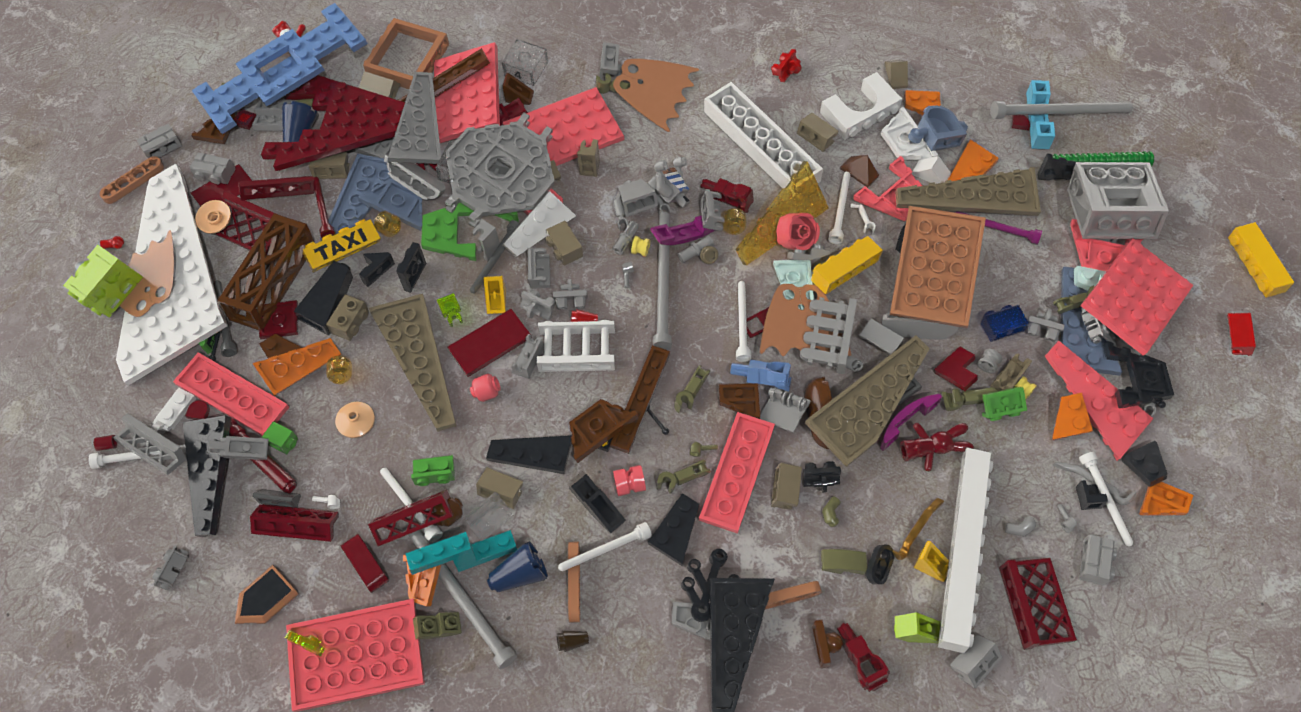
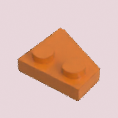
M905 90V108L908 110L916 111L923 116V111L926 107L941 106L940 92Z
M1082 393L1061 397L1052 440L1092 432Z
M1160 482L1152 487L1148 486L1139 514L1142 516L1186 515L1194 495L1164 482Z
M403 555V562H406L408 571L405 577L408 584L409 599H414V603L423 606H431L441 565L412 575L406 555Z

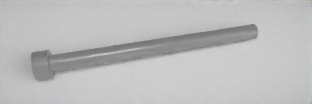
M994 101L991 104L990 113L993 119H1003L1005 115L1130 113L1133 105L1131 102L1006 104L1004 101Z
M661 212L659 214V225L667 224L670 227V213ZM659 244L657 334L653 336V346L669 350L672 347V337L668 334L670 245Z
M420 530L408 534L418 549L430 545ZM441 564L439 579L494 653L493 661L500 670L506 668L517 658L516 653L510 646H504L447 566Z

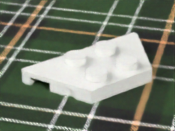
M904 107L900 108L899 113L881 131V136L897 158L901 156L904 160H921L938 156L936 151L929 149L924 139L920 143H913L909 140L908 135L913 128H918V126Z

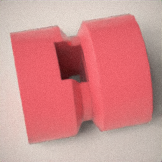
M641 465L630 467L628 471L625 469L613 471L618 496L630 494L631 490L635 493L646 491Z

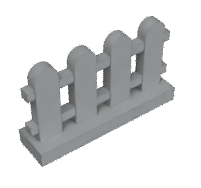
M822 297L819 300L814 299L810 302V310L817 312V314L807 318V326L814 328L813 332H806L803 336V341L811 346L810 348H803L800 352V358L808 361V365H812V362L827 364V368L831 369L832 365L838 366L837 373H845L857 299L850 298L849 305L843 304L844 301L839 300V303L824 301ZM821 314L835 315L836 319L821 317ZM841 317H846V321L841 320ZM818 330L832 331L833 335L818 333ZM838 333H843V337L838 336ZM815 346L830 348V352L816 350ZM835 349H839L840 353H835Z

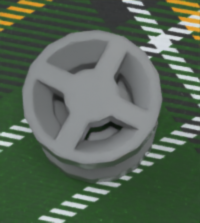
M986 349L983 353V358L978 362V366L987 373H995L997 365L1002 361V356L995 350Z

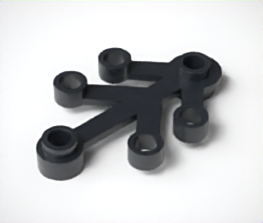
M723 549L712 551L709 558L712 566L707 581L700 570L701 563L699 560L691 559L687 565L688 571L693 574L703 593L700 600L693 588L695 585L694 579L691 577L683 579L681 588L689 596L693 604L691 615L698 622H706L710 619V578H717L720 567L724 566L728 556ZM716 554L721 555L723 558H718ZM691 564H695L697 568H693ZM731 574L728 578L740 577L736 574ZM685 582H689L691 586H686ZM699 608L704 609L705 613H701Z

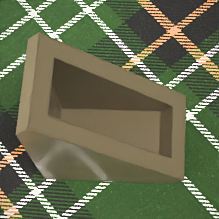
M885 61L886 72L892 89L907 88L908 61Z

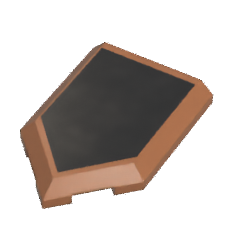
M272 565L239 593L235 624H265L299 593Z

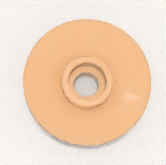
M208 201L198 209L195 217L196 225L205 233H218L229 224L231 211L228 205L222 201Z
M351 402L343 406L337 413L336 427L342 435L349 438H358L371 430L375 422V415L368 404Z

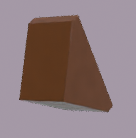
M506 73L503 83L505 102L511 103L515 99L520 98L523 105H530L534 90L510 73Z

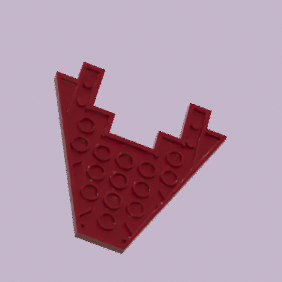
M317 75L284 97L286 100L313 98V110L326 111L320 129H304L299 142H265L261 156L263 160L275 159L273 167L275 171H280L395 137L405 102L348 85L345 82Z

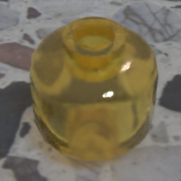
M738 208L727 210L723 216L725 220L723 222L724 230L732 235L743 233L747 226L745 212Z
M382 211L375 217L374 227L384 236L392 237L400 231L401 220L395 214Z
M344 356L330 358L326 365L328 380L334 384H344L352 377L351 361Z

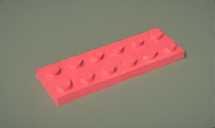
M199 352L173 381L178 387L193 394L225 415L232 417L235 421L261 436L264 435L273 421L277 423L289 409L288 404Z
M737 412L699 516V521L738 534L775 427L774 423Z

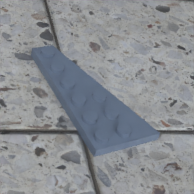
M357 154L329 217V224L334 227L335 235L344 227L352 228L356 226L355 223L362 220L372 209V207L359 202L358 197L361 194L369 193L373 187L381 185L384 181L391 178L388 175L389 171L384 158Z
M1063 267L1061 298L1084 292L1087 293V290L1074 285L1075 268ZM1082 307L1062 313L1061 324L1065 326L1061 332V343L1098 373L1120 376L1122 370L1119 362L1106 359L1103 345L1108 340L1102 338V341L1097 344L1090 340L1086 329L1087 326H1085L1081 316Z

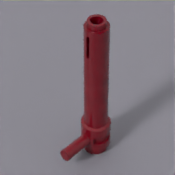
M231 418L229 436L249 437L246 434V430ZM268 454L267 460L250 459L283 492L291 493L297 487L296 480Z

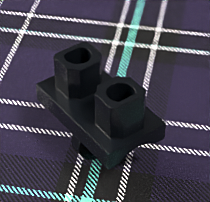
M834 461L824 463L823 468H817L814 463H806L803 474L804 487H821L822 493L827 492V486L840 484L841 467H836Z

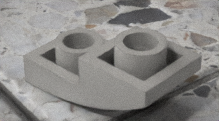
M813 244V248L811 247L808 250L788 251L787 259H817L828 255L830 250H825L823 245Z

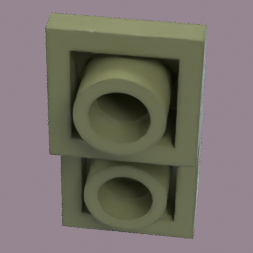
M823 549L821 551L822 571L842 574L844 571L861 575L866 573V552L843 549Z
M444 612L435 616H416L413 618L415 640L447 637L462 633L459 612Z

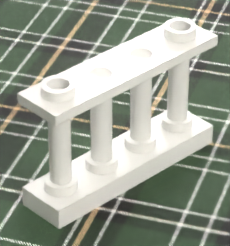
M545 321L538 323L539 333L544 335V355L537 356L539 372L615 370L614 355L609 354V333H615L614 321ZM563 334V355L552 356V335ZM571 334H582V355H571ZM590 334H601L600 355H590Z

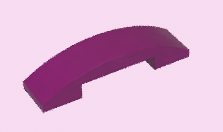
M702 215L695 217L693 222L672 227L663 224L651 227L650 229L659 244L662 245L688 243L715 231L703 228Z
M940 394L929 395L903 408L889 424L880 449L884 451L894 443L900 434L898 428L918 411L926 416L937 407L942 396Z

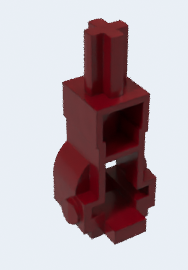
M722 178L717 183L708 179L702 180L701 188L718 192L722 196V198L714 197L713 199L732 205L741 213L749 212V207L754 202L753 189L743 184H733Z
M843 623L837 628L845 642L844 651L857 668L858 682L862 688L869 692L881 688L883 684L888 682L887 678L890 674L884 661L878 655L872 654L862 635L856 637L848 623ZM867 660L875 670V673L866 677L860 667L861 663Z

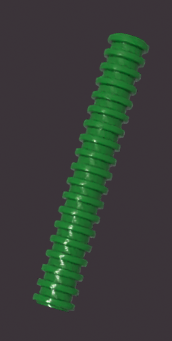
M1138 151L1131 153L1110 152L1108 154L1104 152L1103 154L1082 153L1080 155L1079 153H1071L1069 155L1066 153L1064 155L1059 154V156L1058 154L1052 155L1055 159L1062 157L1068 161L1072 160L1075 162L1150 163L1151 167L1154 163L1152 151H1143L1142 153Z

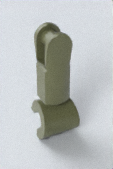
M608 73L605 74V81L596 75V87L601 94L609 92L610 89L612 92L617 93L613 87L615 79L612 82V78ZM621 81L620 87L628 89L630 84Z
M1094 285L1090 287L1087 293L1084 292L1055 300L1053 305L1057 306L1058 314L1080 308V305L1093 290Z
M701 365L697 367L684 391L679 392L676 396L674 404L676 412L679 413L681 411L682 402L687 404L688 409H692L694 398L707 379L710 370L702 369Z
M990 387L960 392L959 389L953 388V393L941 392L945 409L947 411H954L962 407V405L984 403L983 394L997 392V390Z
M701 460L673 474L667 471L662 472L658 476L656 487L659 490L662 484L667 482L669 483L668 492L671 494L676 484L678 486L703 477L711 471L707 469L706 461ZM698 468L700 472L695 473L694 469Z

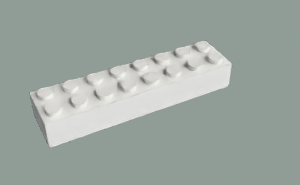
M732 82L704 99V112L794 200L821 182L823 168Z

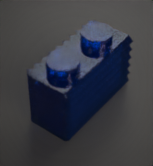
M1006 305L997 312L994 310L988 311L981 320V325L990 342L1024 332L1029 324L1020 305Z

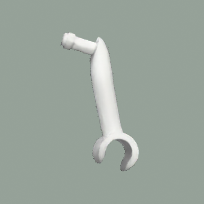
M852 203L850 207L859 209L865 223L863 232L865 233L866 229L869 228L872 230V234H874L876 225L870 222L864 206Z

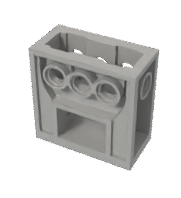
M1076 162L1067 192L1083 239H1158L1169 210L1150 163Z

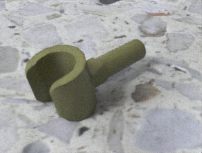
M694 442L690 448V455L698 457L701 455V451L716 450L718 445H702L701 443Z

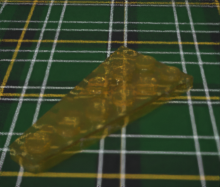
M803 161L800 165L801 168L796 174H793L788 185L782 188L766 209L767 212L764 216L758 219L754 229L748 232L735 249L743 265L747 266L778 244L777 225L780 217L789 213H808L816 218L829 209L808 161Z

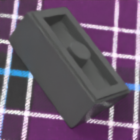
M267 489L259 490L252 495L259 504L298 508L301 494Z

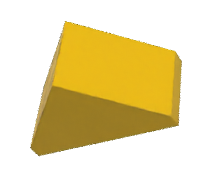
M503 276L484 277L487 314L506 312V287Z
M927 541L919 554L914 568L941 582H945L949 560L931 541Z

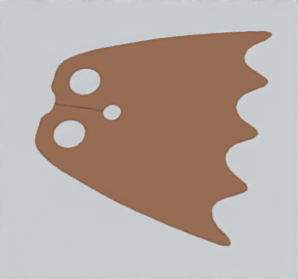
M625 60L621 67L622 74L617 76L613 83L614 89L638 112L659 127L670 132L666 120L679 117L674 106L676 103L687 101L681 91L683 88L694 86L689 80L688 75L691 72L699 71V69L658 60ZM631 64L636 65L638 72H629L628 66ZM642 79L643 84H639L637 81ZM623 80L628 81L630 88L622 89L620 82Z
M171 230L168 231L163 242L158 243L152 240L146 253L142 255L133 253L131 261L127 265L143 276L141 281L136 283V287L120 305L121 308L132 316L140 317L150 310L151 306L163 302L171 293L174 274ZM146 287H150L148 292H145ZM165 287L164 295L156 297L157 289ZM141 300H145V308L142 310H137L136 306L138 302H140Z
M781 284L776 289L764 324L760 346L761 354L771 346L776 347L782 356H785L791 348H798L800 351L803 348H810L811 345L803 341V336L808 331L813 332L814 328L808 327L806 321L809 316H816L817 312L810 310L811 300L807 299L806 292L809 290L815 291L817 293L816 300L822 297L824 301L829 302L827 296L816 285L806 284L803 287H796L793 284ZM785 290L793 291L794 298L791 300L785 299L783 292ZM802 304L805 308L800 310L798 305ZM821 314V317L836 319L835 315ZM818 330V333L833 335L832 331ZM838 333V336L843 337V333ZM815 346V348L822 351L830 352V348ZM849 348V351H848V355H849V356H851L850 348Z

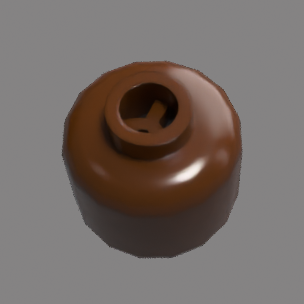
M452 497L447 499L453 516L438 522L439 526L450 527L462 517L463 505L459 499ZM442 503L434 507V514L439 516L446 514Z

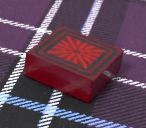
M241 109L234 121L237 124L236 126L250 130L257 115Z

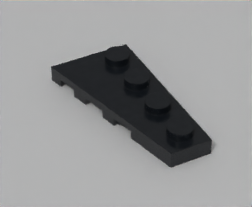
M572 435L491 440L486 459L490 462L565 474L572 445Z

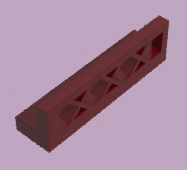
M314 176L238 182L240 199L250 200L314 194Z
M446 489L373 519L368 526L377 546L452 517L453 513L447 502V499L450 497L448 490ZM442 503L446 514L439 516L432 513L434 507ZM421 512L428 515L424 523L414 521L416 513ZM399 520L408 522L407 530L402 531L395 528ZM384 527L391 531L387 538L381 539L377 529Z
M259 504L250 515L251 534L331 542L334 538L333 525L338 519L339 514L335 511Z

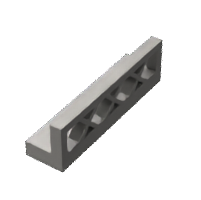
M128 413L121 418L126 427L113 437L114 440L166 475H169L186 460L180 446ZM130 432H131L132 434H134V435H133V439H128V440H124V439H123V438L126 437ZM138 443H147L146 447L137 448ZM160 451L159 456L150 457V452ZM164 460H174L167 467L163 465Z

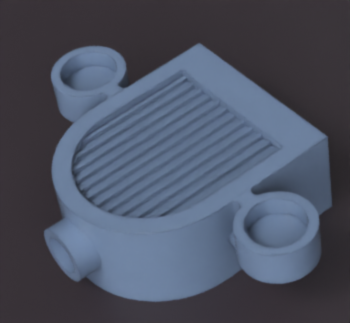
M928 106L923 111L924 114L918 123V128H913L908 135L909 140L913 143H920L924 139L929 149L935 151L961 146L967 135L968 126L964 121H959L949 109L942 106Z

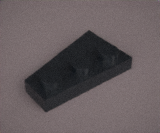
M682 493L649 539L648 545L683 566L699 503Z

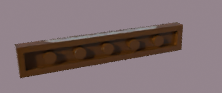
M479 49L434 77V96L440 95L490 64L483 49ZM407 95L403 96L398 100L405 102Z
M652 345L625 410L630 412L635 411L639 418L613 437L610 444L611 448L630 453L670 356L669 350Z

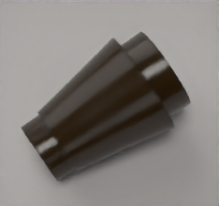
M562 631L557 633L559 651L564 650V652L589 644L587 631Z

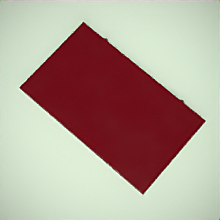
M240 164L235 166V171L228 184H214L209 181L190 193L201 207L208 201H223L221 195L224 191L239 196L238 182L252 180Z

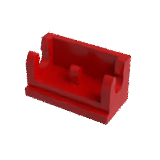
M1228 313L1227 322L1230 330L1232 354L1252 356L1256 344L1251 313Z

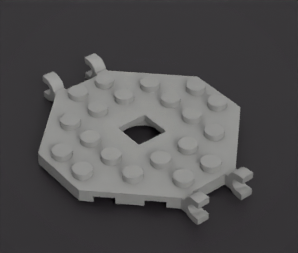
M523 113L517 122H510V125L499 126V124L485 125V128H466L446 150L452 188L451 197L445 201V204L448 205L446 210L452 213L456 209L458 202L464 204L474 211L469 216L471 220L469 224L476 227L482 216L534 209L554 186V176L546 143L553 138L551 135L553 129L547 126L541 135H538L527 128L530 125V122L527 121L530 116L526 113ZM497 160L511 167L505 176H497L489 171Z

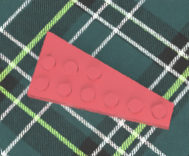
M1058 341L1045 357L1057 375L1061 376L1065 381L1069 392L1073 394L1082 393L1090 423L1094 428L1098 429L1103 437V442L1106 446L1109 445L1114 453V458L1118 461L1153 420V417L1138 405L1118 408L1115 396L1118 389Z

